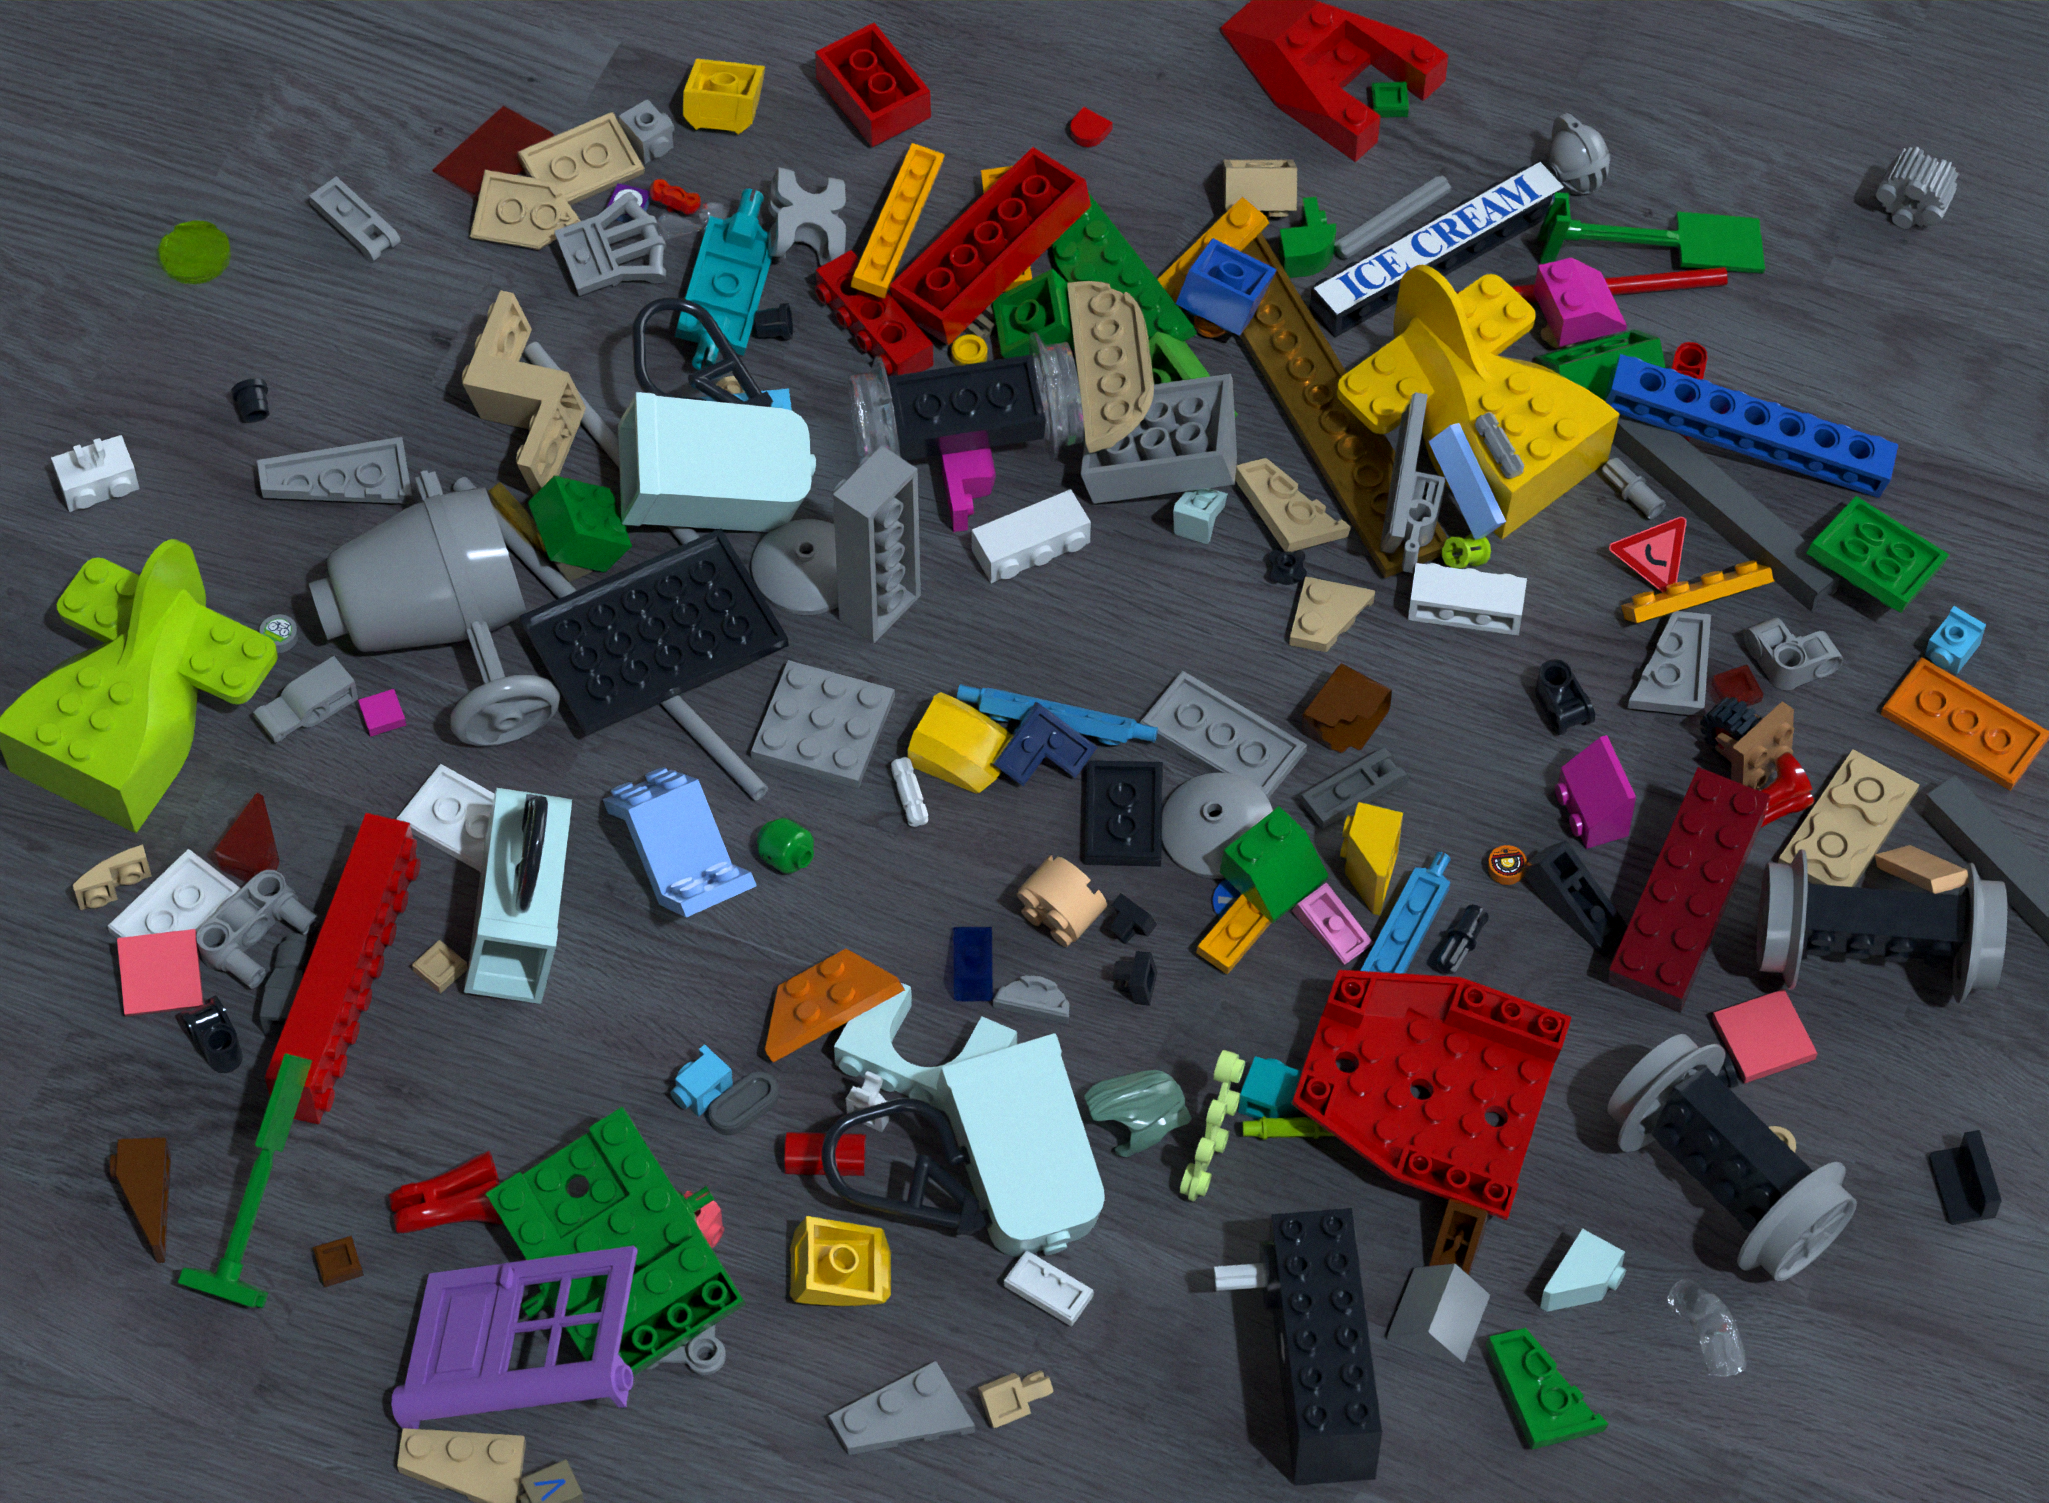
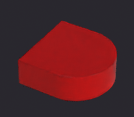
M1083 107L1071 121V138L1076 144L1083 147L1096 146L1112 131L1113 122Z

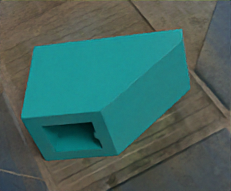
M1255 1056L1240 1094L1238 1113L1259 1120L1262 1116L1267 1118H1293L1303 1114L1302 1111L1292 1105L1302 1071L1288 1067L1277 1059H1263Z

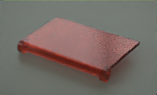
M502 106L433 169V172L475 195L478 201L485 170L517 175L524 169L518 159V152L555 135L524 116Z

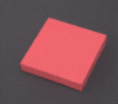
M195 929L117 938L124 1015L126 1017L194 1009L204 1006L198 943L196 939L197 932Z
M1785 989L1713 1013L1712 1020L1744 1084L1816 1060L1817 1051Z

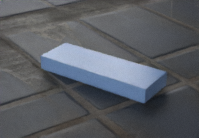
M1460 424L1450 425L1428 442L1474 539H1481L1504 524L1506 520Z

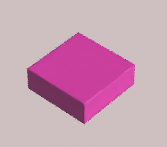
M394 689L358 700L370 737L406 726L405 717Z

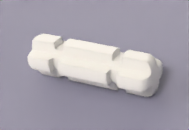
M907 757L895 759L891 763V771L894 780L897 782L896 786L903 808L906 810L905 815L908 824L911 827L925 825L928 822V812L922 801L923 797L916 775L913 773L914 769L911 760Z

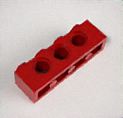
M852 250L816 269V286L814 290L822 304H828L833 309L839 324L843 328L851 330L859 347L864 352L869 351L875 358L876 364L884 376L921 372L934 365L933 343L888 292L884 299L850 287L860 259Z

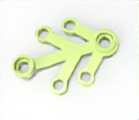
M1222 1050L1218 1059L1214 1080L1222 1082V1087L1218 1100L1213 1099L1206 1118L1205 1138L1202 1137L1195 1155V1164H1188L1180 1187V1193L1188 1195V1200L1194 1202L1198 1195L1205 1196L1212 1174L1206 1171L1214 1152L1223 1153L1230 1131L1220 1128L1225 1114L1234 1116L1240 1101L1241 1093L1231 1091L1229 1088L1231 1082L1239 1083L1245 1061L1239 1059V1054Z

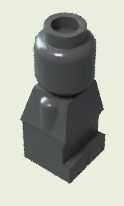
M289 934L286 936V941H283L278 947L275 970L264 986L265 992L260 1011V1020L265 1035L281 1036L313 952L309 946V939L304 935Z

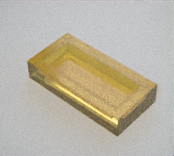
M499 482L489 490L495 505L541 554L544 553L546 548L535 520Z

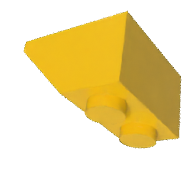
M1358 802L1355 815H1347L1342 833L1344 840L1340 857L1346 858L1345 874L1372 914L1380 916L1399 851L1403 813Z

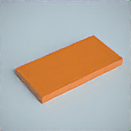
M1923 657L1920 658L1884 705L1881 712L1883 717L2009 791L2012 790L2049 740V731Z

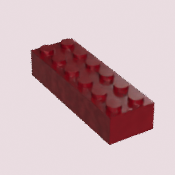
M1697 768L1609 969V985L1681 1013L1768 812L1769 794L1702 768Z

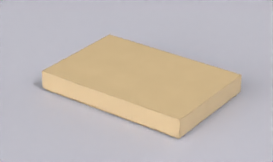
M613 112L518 152V159L528 177L554 181L569 205L615 187L617 183L622 184L644 174V167Z

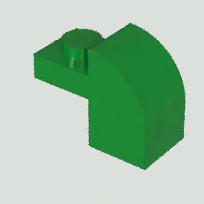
M1317 197L1302 198V227L1284 228L1279 231L1278 253L1280 263L1289 278L1317 274L1324 270L1333 259L1336 223L1327 224L1325 210L1319 211Z

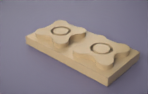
M1852 749L1779 857L1778 863L1791 864L1800 849H1804L1807 856L1808 881L1810 883L1854 887L1918 792L1919 784Z

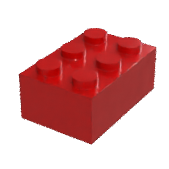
M875 22L815 51L816 79L871 147L931 118V91Z

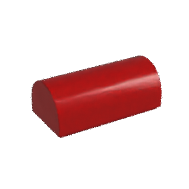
M786 1132L785 1174L825 1175L821 1150L827 1133ZM844 1133L839 1139L835 1158L840 1175L865 1176L866 1134Z

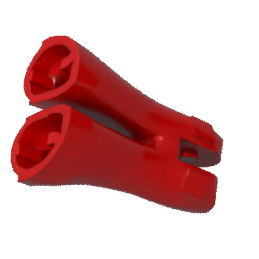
M490 1150L473 1157L446 1173L425 1181L403 1185L390 1193L388 1198L391 1210L397 1212L393 1217L396 1232L411 1233L443 1224L463 1221H481L496 1225L503 1224L504 1222L486 1195L487 1192L500 1185Z

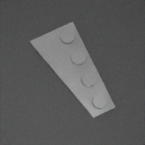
M402 437L257 460L263 498L414 504Z

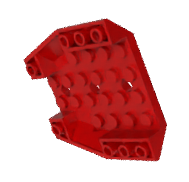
M1338 970L1303 1066L1292 1105L1392 1179L1446 1199L1452 1198L1487 1210L1488 1214L1507 1220L1519 1185L1517 1180L1550 1076L1562 1050L1572 1017L1462 977ZM1341 1058L1349 1059L1354 1063L1356 1070L1351 1073L1342 1072L1337 1067L1336 1060ZM1415 1085L1423 1086L1429 1091L1430 1098L1426 1100L1417 1099L1412 1095L1410 1088ZM1489 1112L1498 1113L1504 1119L1505 1125L1501 1127L1490 1125L1485 1119V1114Z

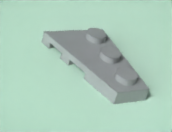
M1683 611L1672 613L1657 643L1656 650L1649 664L1646 665L1636 690L1633 691L1629 699L1628 708L1703 716L1711 623L1710 614Z

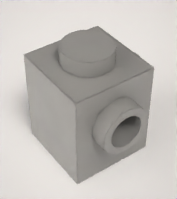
M648 99L619 115L621 128L637 156L644 164L656 157L664 156L670 149L674 148L672 134L674 125L667 114H661Z

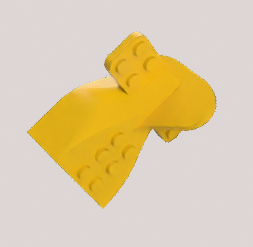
M1416 265L1402 276L1393 322L1395 339L1339 379L1337 397L1372 432L1387 434L1400 425L1402 411L1412 394L1415 392L1428 394L1422 433L1435 470L1439 476L1445 477L1428 441L1450 425L1459 423L1506 520L1504 524L1493 531L1502 540L1608 461L1620 414L1586 388L1549 368L1528 361L1497 356L1533 328L1536 316L1533 307L1501 277L1495 274H1486L1457 294L1447 279L1437 270L1427 265ZM1488 412L1494 414L1499 422L1497 427H1501L1516 450L1513 454L1519 455L1524 463L1521 475L1512 479L1505 477L1500 468L1502 464L1496 462L1484 442L1486 437H1482L1475 427L1476 419L1480 415ZM1445 479V484L1451 490L1447 480Z

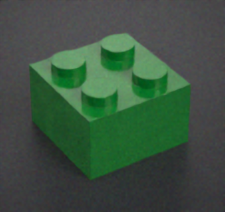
M554 475L528 502L551 561L606 573L632 547L626 526L622 525V519L610 488Z

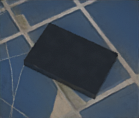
M1087 761L1085 865L1161 867L1163 762Z

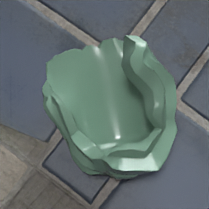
M1139 1071L1102 1080L1092 1085L1084 1095L1093 1120L1105 1121L1113 1119L1128 1126L1131 1132V1140L1115 1148L1116 1154L1123 1157H1130L1136 1152L1146 1150L1160 1142L1167 1132L1188 1124L1192 1119L1185 1106V1097L1181 1087L1171 1076L1163 1071Z

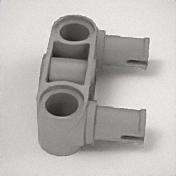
M275 870L261 871L236 894L228 898L221 908L197 931L196 939L202 962L212 970H229L248 987L253 989L263 981L266 972L262 966L244 952L256 944L278 920L284 919L304 936L309 937L318 929L320 918L298 901L295 891L286 885L285 878L281 873ZM271 892L277 893L274 896H265L266 894ZM223 943L219 947L210 948L213 944Z

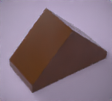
M1450 1198L1429 1266L1456 1264L1469 1276L1484 1238L1488 1211Z

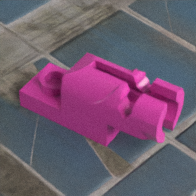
M991 447L941 455L942 477L953 532L968 530V515H974L972 499L988 496L992 492L996 472Z

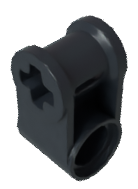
M1558 659L1548 660L1543 663L1539 670L1535 694L1546 712L1557 735L1565 734L1568 728L1583 722L1586 724L1594 723L1595 711L1593 704L1581 688L1571 667L1566 662ZM1547 681H1556L1560 685H1552Z
M217 995L211 997L210 1003L191 1012L187 1010L180 1012L189 1035L194 1043H197L209 1066L214 1071L229 1073L240 1066L243 1054L237 1033ZM228 1046L226 1049L217 1050L220 1047Z

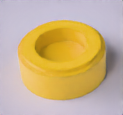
M968 334L960 336L954 341L952 345V361L956 366L987 361L988 347L981 337Z

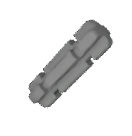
M1488 412L1480 415L1476 419L1475 427L1482 437H1486L1484 442L1496 462L1502 464L1500 468L1505 477L1512 479L1521 475L1524 463L1519 455L1513 454L1516 450L1501 427H1497L1499 422L1494 414Z

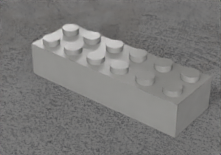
M883 445L873 455L865 456L860 462L857 471L848 480L843 479L840 481L832 495L839 621L873 644L921 596L918 471L916 467Z

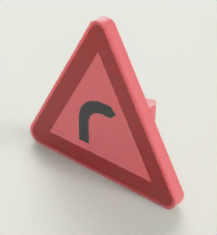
M1684 517L1675 518L1610 544L1609 550L1662 593L1667 592L1666 586L1676 583L1678 579L1687 521Z

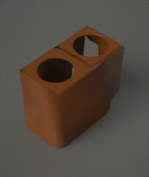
M1341 663L1304 711L1302 719L1303 735L1340 753H1344L1351 746L1357 750H1362L1388 714L1391 706L1392 690Z

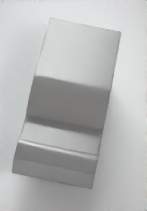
M1415 471L1403 539L1406 542L1402 561L1404 572L1413 573L1415 571L1419 547L1426 546L1433 539L1443 498L1445 477ZM1426 483H1429L1428 491L1424 490Z
M333 656L289 683L283 689L280 697L265 706L258 707L253 712L254 717L276 743L283 740L286 735L301 726L307 728L315 726L358 700L356 684L350 674Z

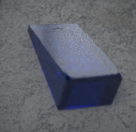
M954 927V1000L958 1002L991 1001L993 999L992 927Z

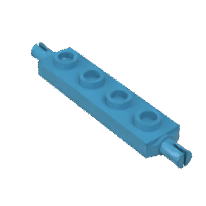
M960 684L957 692L958 700L977 703L980 707L979 711L989 713L988 716L998 721H1010L1011 718L1023 720L1034 703L1038 702L1082 736L1084 734L1096 736L1098 741L1104 744L1119 745L1121 742L1126 743L1128 739L1133 738L1155 743L1158 727L1139 724L1135 719L993 688L978 689Z
M1436 852L1429 869L1415 867L1360 971L1406 973L1449 891L1450 881L1443 876L1448 863L1451 861L1447 854H1444L1442 858L1443 852Z

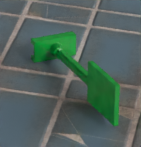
M1554 192L1538 233V241L1546 242L1540 256V264L1556 261L1564 240L1579 241V239L1674 246L1679 249L1681 267L1701 269L1725 267L1727 271L1761 274L1765 271L1759 218L1677 211L1675 215L1677 231L1581 223L1580 220L1571 219L1569 193Z
M287 1053L284 1054L255 1146L262 1148V1151L255 1161L224 1258L220 1257L216 1272L183 1267L178 1283L250 1307L264 1308L268 1292L239 1280L244 1265L241 1261L272 1169L273 1154L275 1151L283 1152L312 1060Z

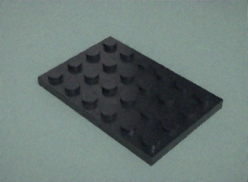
M722 528L520 615L521 625L585 736L789 646L787 635Z

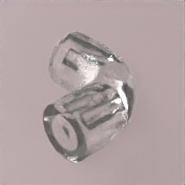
M1686 1278L1676 1282L1668 1295L1669 1308L1676 1316L1689 1322L1695 1330L1703 1350L1707 1373L1715 1377H1724L1744 1371L1747 1368L1743 1342L1738 1326L1723 1300L1705 1284L1696 1280Z

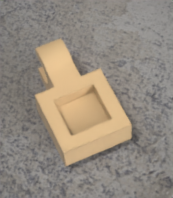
M1042 1370L1026 1376L1022 1382L1016 1373H1012L978 1387L988 1422L994 1429L1031 1414L1028 1402L1048 1396L1054 1392L1050 1378L1048 1376L1044 1377Z

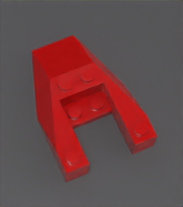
M1251 0L1220 27L1222 35L1274 105L1354 162L1359 160L1378 143L1381 117L1378 113L1343 90L1362 71L1371 65L1394 82H1407V91L1422 101L1428 98L1446 81L1448 54L1422 36L1316 0Z

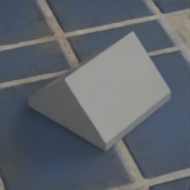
M1456 1264L1414 1268L1387 1339L1463 1366L1488 1304L1490 1294Z

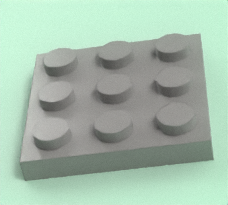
M788 660L752 747L751 759L859 789L895 698V689Z

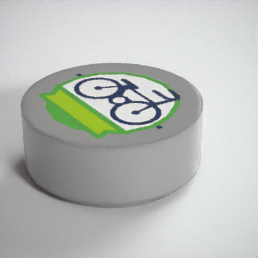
M282 614L272 615L265 619L260 626L259 632L274 641L278 653L290 650L298 641L296 623L289 616Z

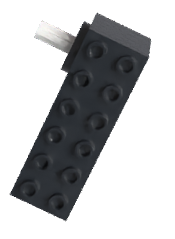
M1352 1208L1271 1214L1269 1240H1262L1259 1245L1260 1263L1214 1267L1216 1291L1262 1287L1265 1309H1272L1294 1486L1376 1479L1382 1439V1425Z

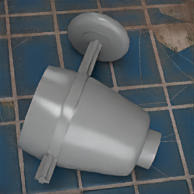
M428 470L420 472L421 476L415 477L422 499L421 502L413 504L332 551L327 559L329 577L309 583L327 640L349 633L354 646L364 652L427 646L469 639L484 684L476 687L460 699L451 712L450 729L460 741L474 746H498L518 741L535 733L551 720L559 707V692L549 680L535 675H512L505 677L490 632L520 618V615L527 613L486 488L480 487L443 494L437 473L435 471L428 473Z

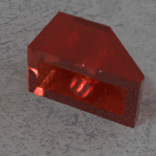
M257 792L215 849L220 870L246 883L261 871H276L280 861L264 797Z

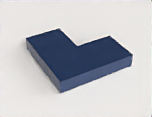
M1035 702L991 764L1021 786L1026 784L1044 757H1047L1069 775L1076 778L1098 747L1041 704Z

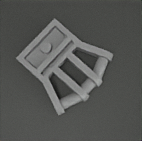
M631 192L622 195L599 215L554 231L579 296L609 285L615 287L621 281L646 280L647 282L657 284L666 280V269L663 268V252L666 249V243L664 238L657 233L658 223L656 218L649 215L637 204L638 199ZM622 214H628L634 219L603 230ZM637 234L644 236V240L614 251L611 250L609 245ZM646 254L649 255V266H618V264Z

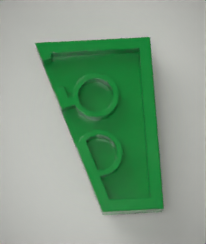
M1527 1328L1488 1338L1486 1347L1531 1450L1606 1430L1608 1423L1599 1413L1597 1415L1593 1413L1583 1401L1584 1395L1575 1385L1572 1387L1557 1371V1363Z

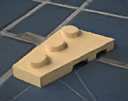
M1267 458L1236 465L1235 481L1285 552H1293L1348 537L1351 526L1342 519L1336 522L1325 513L1327 507L1317 499L1314 501L1309 500L1298 491V483Z
M403 1428L397 1463L398 1471L442 1490L448 1488L466 1495L468 1500L476 1503H518L526 1446L525 1436Z

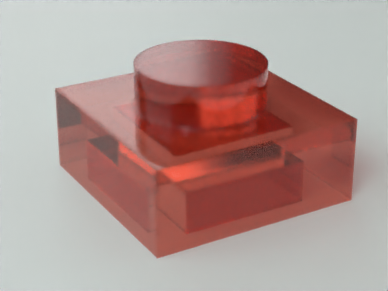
M1747 664L1713 676L1712 685L1720 700L1725 697L1729 699L1735 697L1738 703L1741 700L1747 703L1746 707L1762 702L1764 693Z

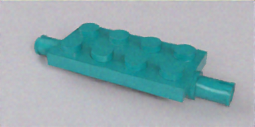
M744 189L742 191L738 210L732 217L724 220L712 216L709 217L685 298L700 305L711 314L737 354L742 356L745 355L755 320V313L759 306L773 257L769 254V232L763 230L757 219L764 196L756 190L753 201H750L752 189ZM681 311L675 337L698 343L692 360L693 367L700 370L703 359H706L705 367L714 364L719 352L715 343L697 318Z

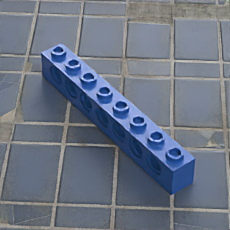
M1620 354L1610 373L1604 401L1621 415L1880 498L1892 477L1899 445L1897 443L1887 441L1880 436H1872L1853 430L1843 424H1835L1819 419L1809 413H1801L1782 407L1775 402H1767L1748 396L1742 391H1733L1714 385L1708 380L1696 379L1670 368H1662L1644 362L1637 357H1628Z

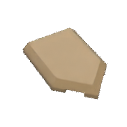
M485 170L470 238L541 250L556 240L555 230L578 223L580 219L554 181Z

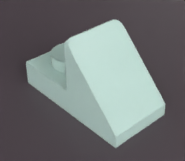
M1210 488L1186 491L1174 506V533L1178 536L1208 544L1211 539L1215 518L1225 507L1228 494Z

